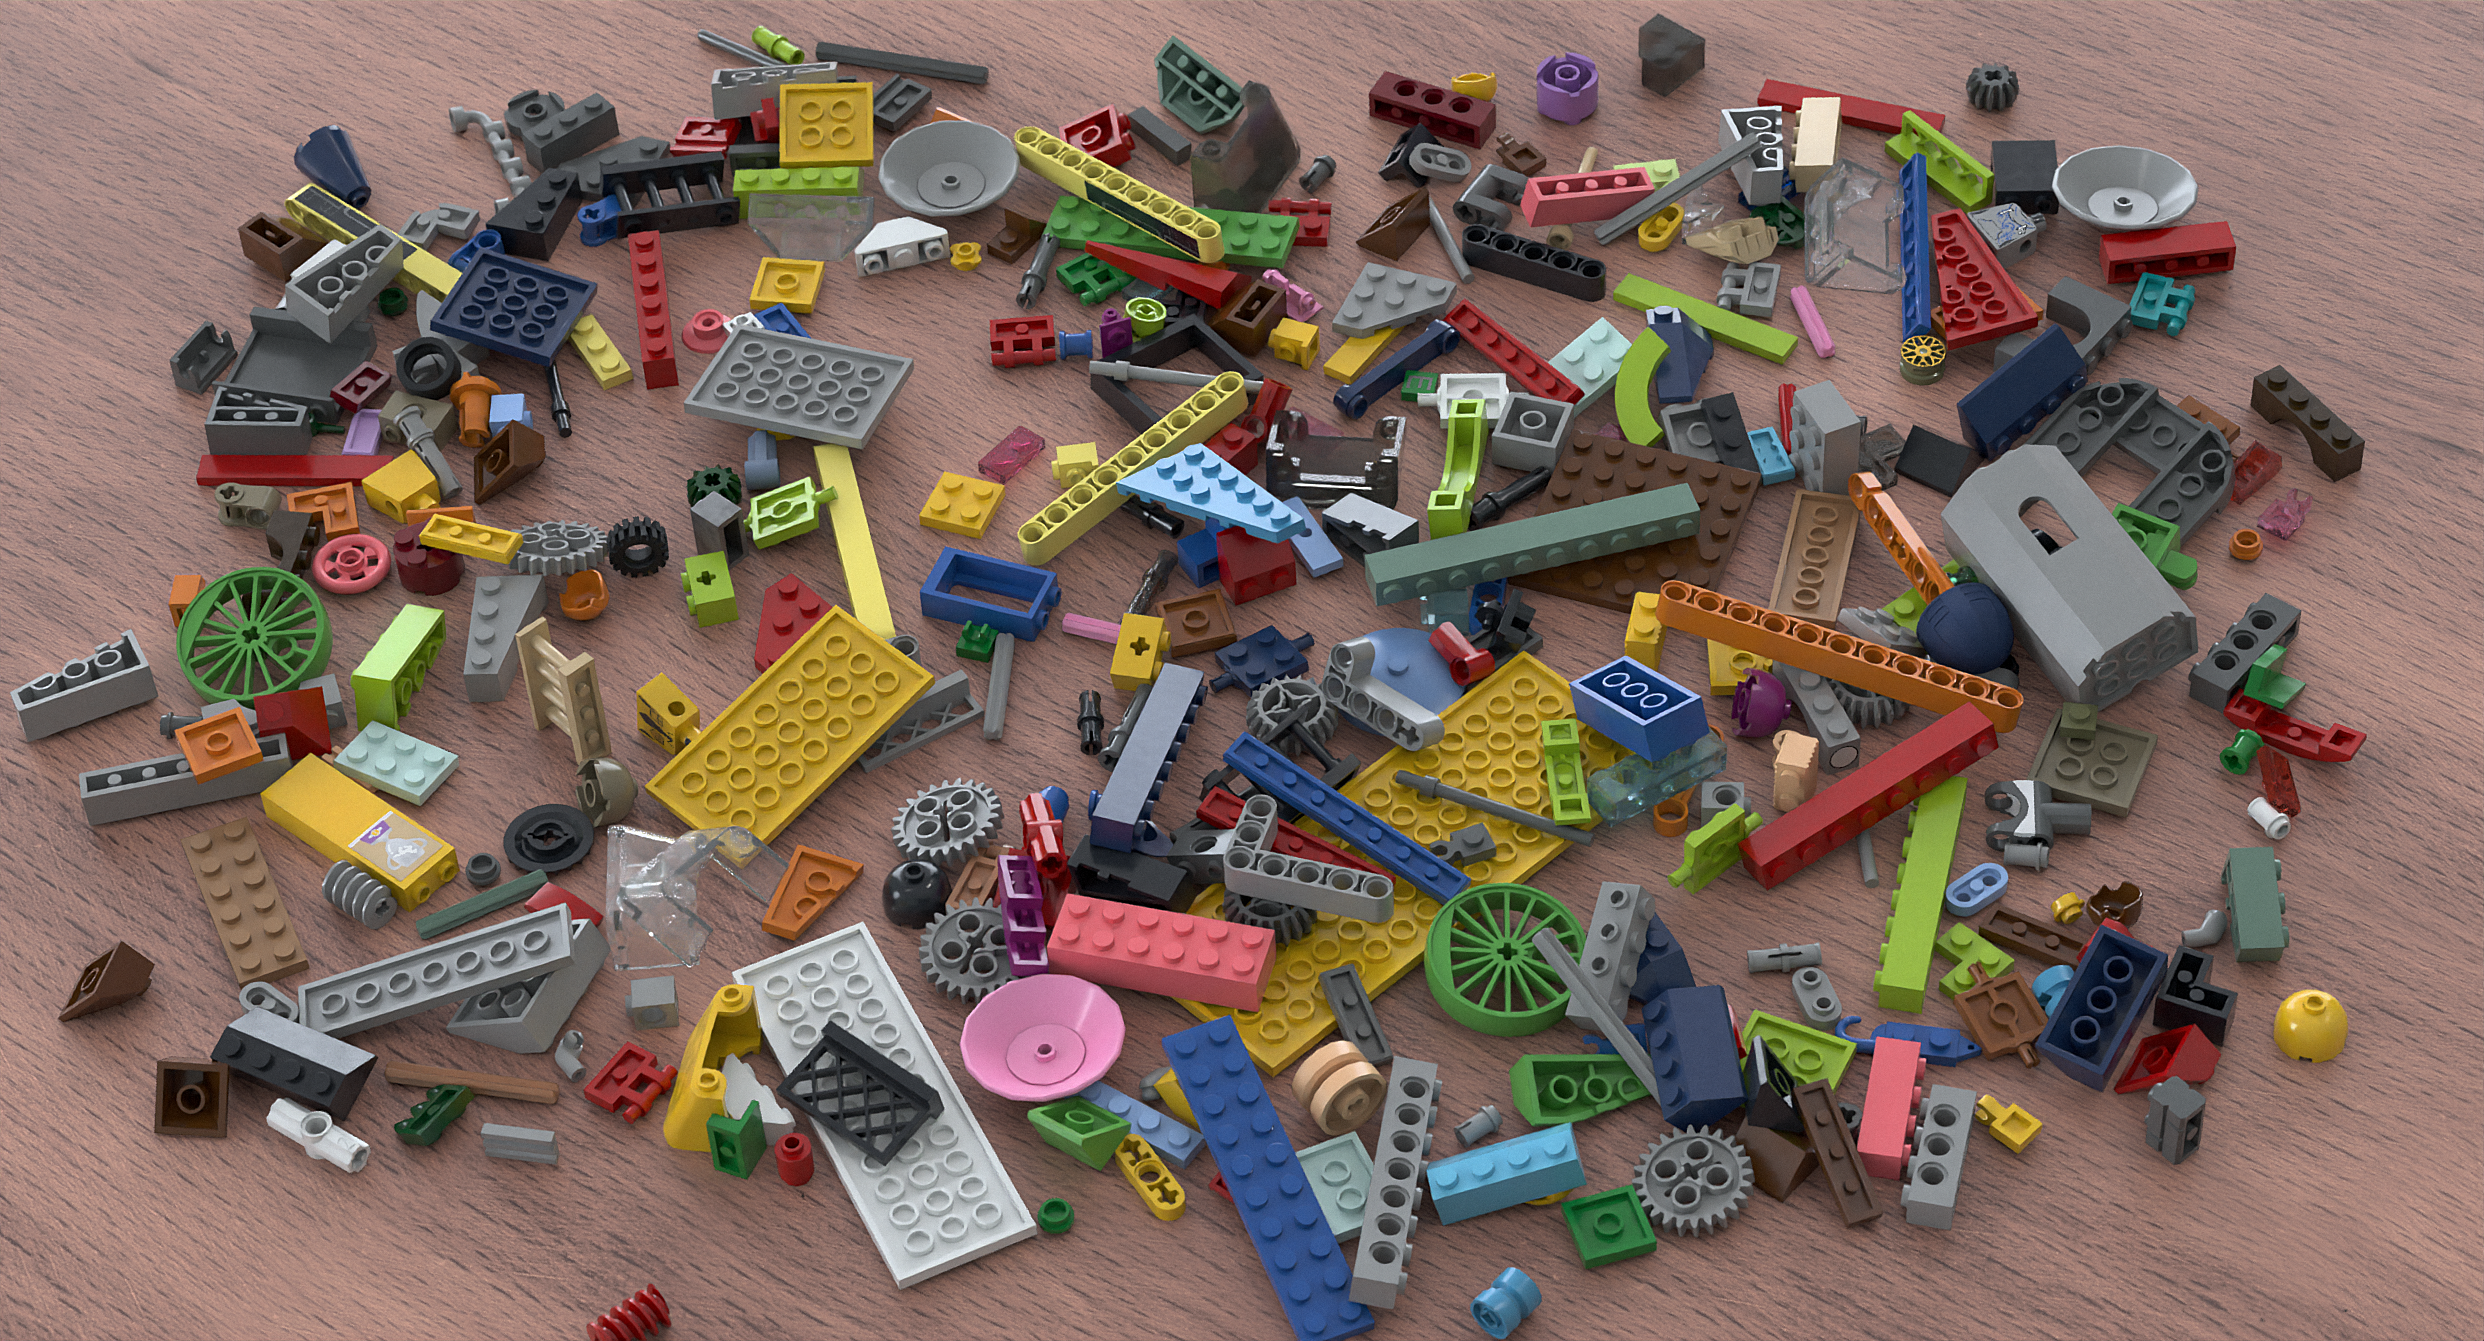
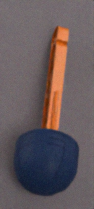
M1871 472L1851 474L1848 480V492L1851 500L1859 511L1863 512L1866 521L1928 605L1921 614L1916 629L1917 639L1928 655L1940 665L1971 675L1986 673L2000 667L2012 650L2014 631L2006 608L1993 590L1982 583H1965L1954 586L1890 496L1881 490L1882 485Z

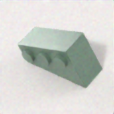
M2273 847L2229 848L2220 875L2221 883L2228 884L2229 898H2225L2226 910H2231L2232 924H2230V932L2236 962L2280 961L2284 948L2289 947L2288 926H2282L2281 914H2285V896L2283 892L2278 893L2277 881L2281 880L2282 875L2280 859H2274Z

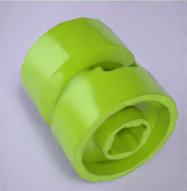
M1134 298L1127 302L1124 318H1131L1133 343L1164 328L1167 311L1160 302L1150 298Z

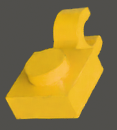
M1987 1094L1977 1102L1976 1106L1980 1110L1974 1117L1980 1123L1990 1126L1989 1134L2017 1154L2042 1131L2043 1123L2015 1103L2006 1109Z

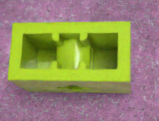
M724 550L684 558L686 572L680 573L684 593L691 592L690 596H686L690 616L697 615L699 628L739 620L735 594Z

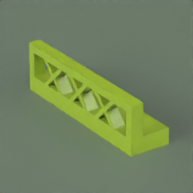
M1910 110L1902 115L1901 134L1885 142V152L1903 166L1916 152L1926 156L1927 184L1955 206L1961 208L1966 214L1978 211L1992 203L1994 173ZM1913 127L1916 129L1919 137L1913 133ZM1934 143L1937 145L1940 152L1937 151ZM1955 159L1958 160L1961 168L1958 167ZM1977 176L1983 179L1982 184L1979 182Z

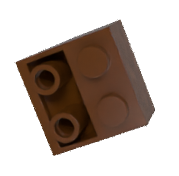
M264 212L258 213L238 228L244 256L285 282L291 279V273L329 244V242L290 218Z
M1257 280L1237 290L1224 306L1217 310L1206 325L1235 350L1255 357L1268 342L1272 329H1277L1281 320L1287 318L1286 290Z

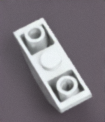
M909 216L878 223L855 249L859 277L950 257L947 230Z
M733 1053L726 1056L722 1073L727 1079L725 1102L728 1118L739 1121L751 1101H758L767 1145L775 1146L780 1137L793 1133L796 1123L792 1114L787 1108L781 1109L777 1105L776 1099L767 1085L761 1086L757 1082L756 1075L748 1063L742 1064Z

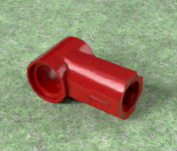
M1265 378L1250 415L1243 419L1241 428L1257 436V443H1271L1276 440L1280 433L1279 422L1293 389L1280 381ZM1259 421L1264 425L1262 436H1259L1257 432Z
M1450 621L1441 624L1432 632L1428 641L1450 664L1451 677L1458 685L1465 686L1488 678L1494 673L1495 661L1491 653L1484 648L1476 650Z

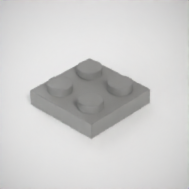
M1861 606L1858 609L1843 608L1837 617L1839 622L1865 641L1918 658H1922L1925 653V649L1917 640L1916 633L1909 628L1896 625L1893 622L1894 617L1882 609L1877 608L1875 611H1870Z

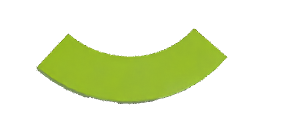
M1649 327L1633 342L1622 361L1616 380L1615 406L1620 426L1627 440L1630 443L1653 447L1665 434L1652 416L1648 400L1649 385L1652 383L1659 365L1671 352V349Z

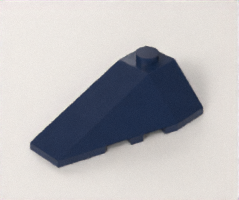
M1658 306L1654 309H1646V328L1649 327L1671 349V352L1661 362L1654 375L1659 404L1692 402L1700 386L1702 373H1706L1709 359L1712 360L1714 356L1711 334L1678 307Z

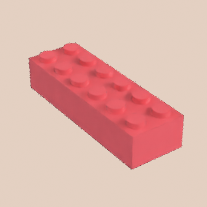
M1068 893L1047 945L1050 974L1072 975L1088 982L1254 1012L1259 1011L1277 958L1275 930Z

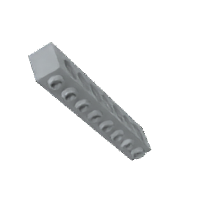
M1394 1056L1348 1301L1394 1309L1396 1294L1404 1296L1408 1273L1400 1271L1401 1266L1409 1267L1413 1244H1407L1406 1238L1414 1239L1418 1216L1411 1215V1210L1419 1211L1423 1192L1422 1188L1416 1187V1183H1424L1428 1161L1421 1160V1155L1429 1156L1433 1134L1426 1133V1127L1434 1129L1438 1107L1430 1105L1431 1101H1439L1442 1080L1435 1079L1438 1064Z

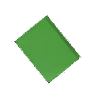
M1078 1095L1030 1110L1027 1115L1029 1121L1047 1144L1099 1171L1102 1170L1129 1133L1132 1124Z

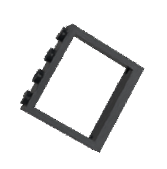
M1195 314L1098 360L1108 363H1116L1117 360L1127 361L1132 366L1155 368L1197 347L1224 372H1237L1241 374L1244 380L1264 382V374ZM1090 373V389L1141 435L1164 418H1161L1123 384L1127 381L1114 380V376ZM1246 393L1248 399L1247 407L1254 405L1258 394Z

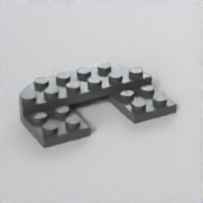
M2119 378V382L2101 385L2100 381L2084 386L2069 396L2024 443L2028 445L2056 446L2081 477L2087 473L2112 445L2157 473L2158 475L2128 507L2180 526V548L2214 512L2219 515L2229 503L2235 487V466L2229 444L2221 431L2209 421L2203 424L2160 396L2157 387L2136 379Z

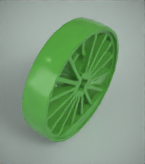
M272 567L240 569L210 583L187 607L180 621L176 638L177 656L181 669L199 696L210 705L235 699L243 707L255 710L254 696L298 690L302 681L321 677L329 662L333 646L331 622L323 603L315 591L298 576ZM273 589L260 612L262 590ZM284 591L293 593L274 611ZM252 592L249 621L240 595ZM235 598L244 624L237 620L223 605ZM303 600L311 605V607L284 618ZM218 610L235 627L209 620V618ZM315 617L317 619L316 628L288 630ZM203 628L226 634L200 636ZM315 639L313 648L310 651L300 648L297 640ZM219 646L194 657V651L197 647ZM291 647L289 653L278 656L281 650ZM222 658L201 678L197 677L195 669ZM268 659L278 669L285 671L290 678L274 686L265 660ZM303 659H305L306 661L303 663V665L297 671H294V669H296L302 663ZM255 662H259L269 688L266 691L253 694ZM246 664L244 693L242 695L230 694ZM232 665L220 690L209 687Z
M1490 883L1476 886L1453 897L1435 916L1427 935L1424 951L1426 981L1433 997L1441 1008L1456 1021L1468 1028L1501 1037H1519L1535 1034L1554 1026L1566 1017L1565 1014L1572 992L1568 988L1563 994H1559L1547 984L1555 981L1566 986L1550 964L1546 965L1536 961L1544 960L1548 962L1534 945L1532 938L1546 927L1550 929L1552 927L1559 933L1555 936L1560 943L1569 946L1572 952L1569 954L1579 966L1586 943L1585 933L1572 912L1560 901L1543 891L1514 883ZM1490 910H1503V936ZM1510 910L1524 913L1512 938H1510ZM1480 912L1489 932L1470 915ZM1530 916L1542 920L1541 923L1520 939ZM1459 921L1475 936L1454 929L1451 926ZM1450 940L1466 947H1450ZM1451 959L1470 960L1451 966ZM1480 970L1463 985L1455 989L1453 978ZM1490 975L1492 976L1479 1004L1464 998ZM1525 980L1551 1003L1538 1007ZM1498 981L1504 983V1012L1485 1008ZM1510 982H1515L1529 1011H1511Z

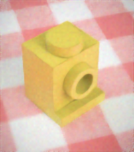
M1095 442L1056 447L1057 460L1051 461L1053 480H1060L1061 488L1075 486L1099 467Z

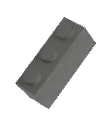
M597 92L522 134L527 162L542 174L548 168L557 169L561 163L578 158L620 135L615 106Z

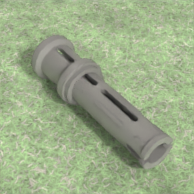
M418 406L404 409L393 419L395 426L402 429L408 439V447L413 451H417L423 463L435 476L444 498L451 499L462 492L463 487L434 442L435 434L433 430L426 427L420 417L421 411Z

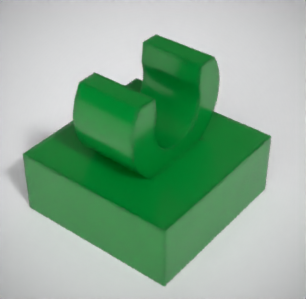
M968 620L956 645L957 657L989 663L995 649L996 636L999 634V630L991 629L988 624H984L983 627L972 625V621Z

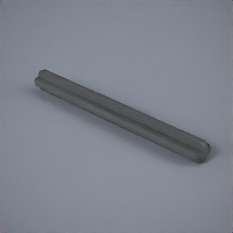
M823 41L818 42L815 49L816 58L820 60L982 85L986 84L989 77L988 68L979 65Z

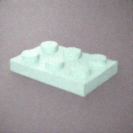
M1603 317L1548 362L1579 386L1585 393V396L1574 405V418L1616 384L1622 361L1632 345Z
M372 720L333 760L334 769L346 776L364 781L375 788L421 806L459 766L458 755Z
M1356 1131L1295 1152L1337 1243L1360 1236L1374 1164Z

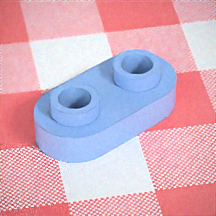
M1984 863L1972 869L1947 887L1945 896L1946 908L1952 914L1962 917L1977 913L2005 894L2008 885L2007 871L1995 863Z

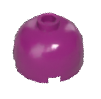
M1748 667L1742 672V674H1748L1745 682L1738 681L1735 689L1731 719L1738 718L1739 729L1732 728L1735 736L1761 738L1776 731L1782 719L1787 720L1789 718L1791 700L1786 699V690L1777 677L1769 672Z

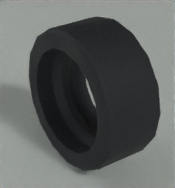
M432 336L418 338L410 342L401 351L396 362L397 375L409 394L436 401L448 396L451 386L461 378V363L451 346L444 340ZM431 354L442 355L447 362L444 373L437 380L428 384H418L413 380L411 376L412 369L421 358Z

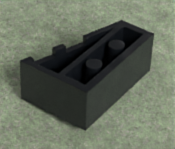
M1087 834L1084 835L1067 862L1068 869L1080 896L1181 914L1188 912L1197 897L1186 870L1133 851L1127 853L1090 844V836Z

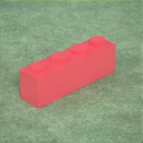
M1645 167L1528 178L1520 206L1530 228L1609 220L1653 194L1655 188Z
M1884 1037L1876 1038L1857 1145L1858 1153L1868 1176L1900 1181L1902 1166L1908 1167L1912 1144H1906L1907 1137L1914 1138L1917 1120L1916 1115H1911L1912 1108L1919 1109L1922 1087L1916 1086V1081L1924 1080L1926 1058H1920V1042Z

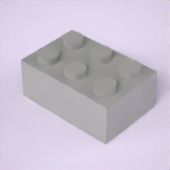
M1830 380L1795 391L1793 394V407L1790 409L1792 431L1789 433L1791 454L1788 456L1795 468V473H1798L1803 479L1807 490L1849 496V477L1853 473H1858L1861 421Z

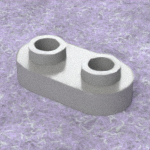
M1429 143L1418 144L1409 158L1412 168L1419 174L1452 182L1463 181L1471 170V161L1463 152Z
M1814 967L1799 969L1792 978V994L1807 1024L1813 1029L1820 1031L1834 1029L1841 1020L1842 1006L1827 975L1822 970Z
M253 982L241 990L239 1001L244 1014L259 1007L299 1024V1009L296 1003L266 982Z

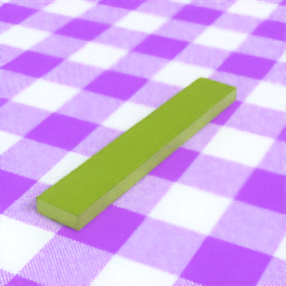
M1630 273L1626 275L1613 291L1614 301L1646 312V309H1654L1658 306L1678 307L1709 332L1711 338L1782 365L1798 346V337Z

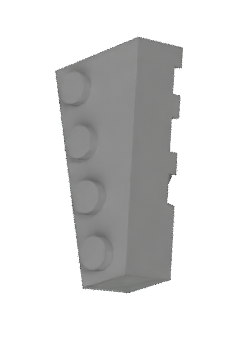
M837 62L715 70L711 82L714 120L750 116V112L762 110L761 99L773 97L775 108L780 107V84L839 83Z
M379 224L285 284L287 313L331 344L404 267L402 239Z
M543 575L485 576L476 578L463 673L469 702L504 701L518 670L517 664L520 659L515 634L539 619L541 612L546 610L549 603Z
M132 629L122 633V640L110 646L105 642L95 647V654L82 661H79L77 658L68 661L61 672L55 675L48 672L10 692L19 723L28 742L46 738L53 733L70 727H77L87 721L108 716L124 708L142 704L147 700L159 697L150 666Z

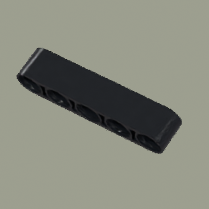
M1470 225L1462 232V255L1469 266L1587 302H1597L1605 297L1606 266L1599 260L1484 225Z

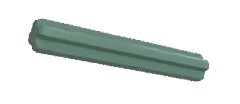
M539 869L416 921L418 934L423 940H426L536 894L549 882L545 872Z

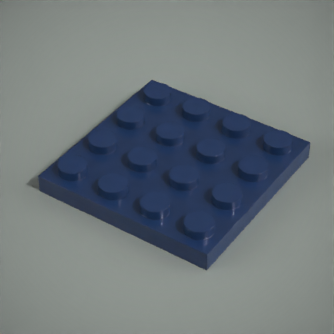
M480 247L430 320V331L550 367L596 296L598 283Z

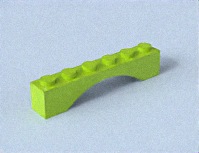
M1485 399L1452 400L1448 417L1447 451L1443 477L1438 490L1431 491L1427 507L1431 540L1467 532L1489 434Z

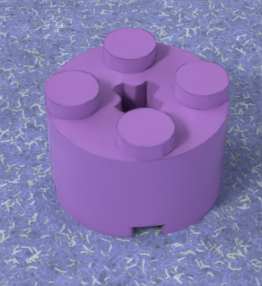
M1565 53L1563 58L1556 59V55L1544 59L1537 68V108L1540 114L1555 120L1564 121L1567 125H1577L1581 123L1582 118L1594 112L1598 105V71L1595 69V63L1590 58L1577 53Z

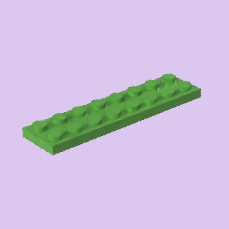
M1060 195L1043 234L1050 233L1048 243H1050L1053 234L1056 235L1060 240L1059 247L1085 250V242L1089 240L1102 244L1109 242L1112 246L1162 257L1197 260L1081 197ZM1189 207L1220 225L1225 253L1219 261H1223V263L1284 268L1300 228L1299 217Z

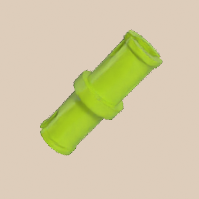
M759 26L753 31L752 41L766 49L769 56L775 59L780 58L789 65L802 64L805 57L804 52L790 44L786 37L780 34L776 35L764 26Z

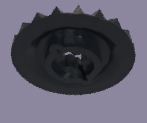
M563 804L540 805L523 812L510 823L503 839L504 850L509 862L514 863L517 870L525 869L529 874L541 869L545 874L553 872L557 876L562 869L571 872L573 864H582L583 857L590 855L591 846L594 845L593 825L582 811L572 806ZM548 838L555 839V841L551 842V845L544 844L548 841Z

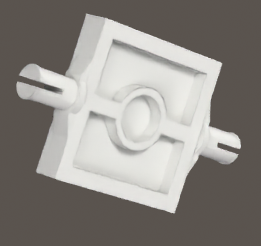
M1506 373L1441 374V385L1437 393H1418V407L1437 406L1440 413V428H1448V417L1452 400L1485 399L1488 428H1495L1510 394L1506 386Z

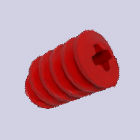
M649 1283L647 1292L638 1290L634 1295V1299L626 1298L623 1300L622 1308L614 1306L609 1311L610 1316L601 1314L597 1318V1324L589 1322L586 1325L591 1341H632L631 1339L633 1338L638 1341H647L644 1334L645 1330H648L653 1336L659 1335V1330L656 1323L660 1322L666 1328L671 1327V1321L665 1299L659 1290Z

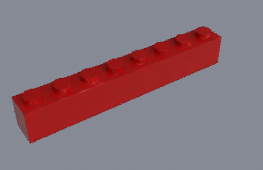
M1967 702L1739 842L1738 848L1744 868L1768 891L1998 749L1994 724L1973 704Z

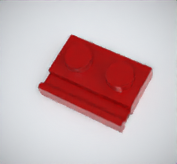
M686 116L674 139L676 143L670 147L669 151L673 157L722 151L723 157L726 160V152L729 146L734 144L742 125L738 118L714 120V117Z

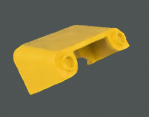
M731 984L718 990L688 1038L664 1121L665 1139L672 1148L711 1152L706 1123L712 1113L728 1118L725 1102L727 1079L720 1072V1067L724 1066L726 1056L732 1053L740 1061V1058L745 1053L752 1051L753 1054L760 1055L764 1039L754 986Z

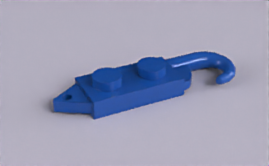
M1860 1016L1845 1017L1837 1023L1834 1029L1836 1037L1857 1043V1053L1874 1055L1877 1037L1920 1042V1058H1926V1064L1956 1067L1957 1062L1980 1056L1982 1051L1980 1046L1961 1036L1960 1030L1887 1021V1024H1881L1874 1029L1870 1039L1848 1036L1845 1032L1846 1028L1851 1024L1860 1023L1862 1020Z

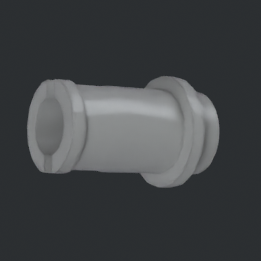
M2006 842L2004 865L2035 867L2036 871H2040L2041 868H2048L2049 847H2044L2043 843L2038 842V845L2034 846Z
M1481 1106L1478 1109L1479 1113L1459 1126L1454 1127L1455 1136L1465 1148H1468L1472 1143L1490 1131L1496 1133L1499 1130L1503 1120L1494 1106Z

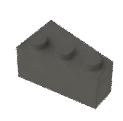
M1350 493L1322 512V530L1335 546L1364 568L1365 555L1419 543V521L1353 493Z

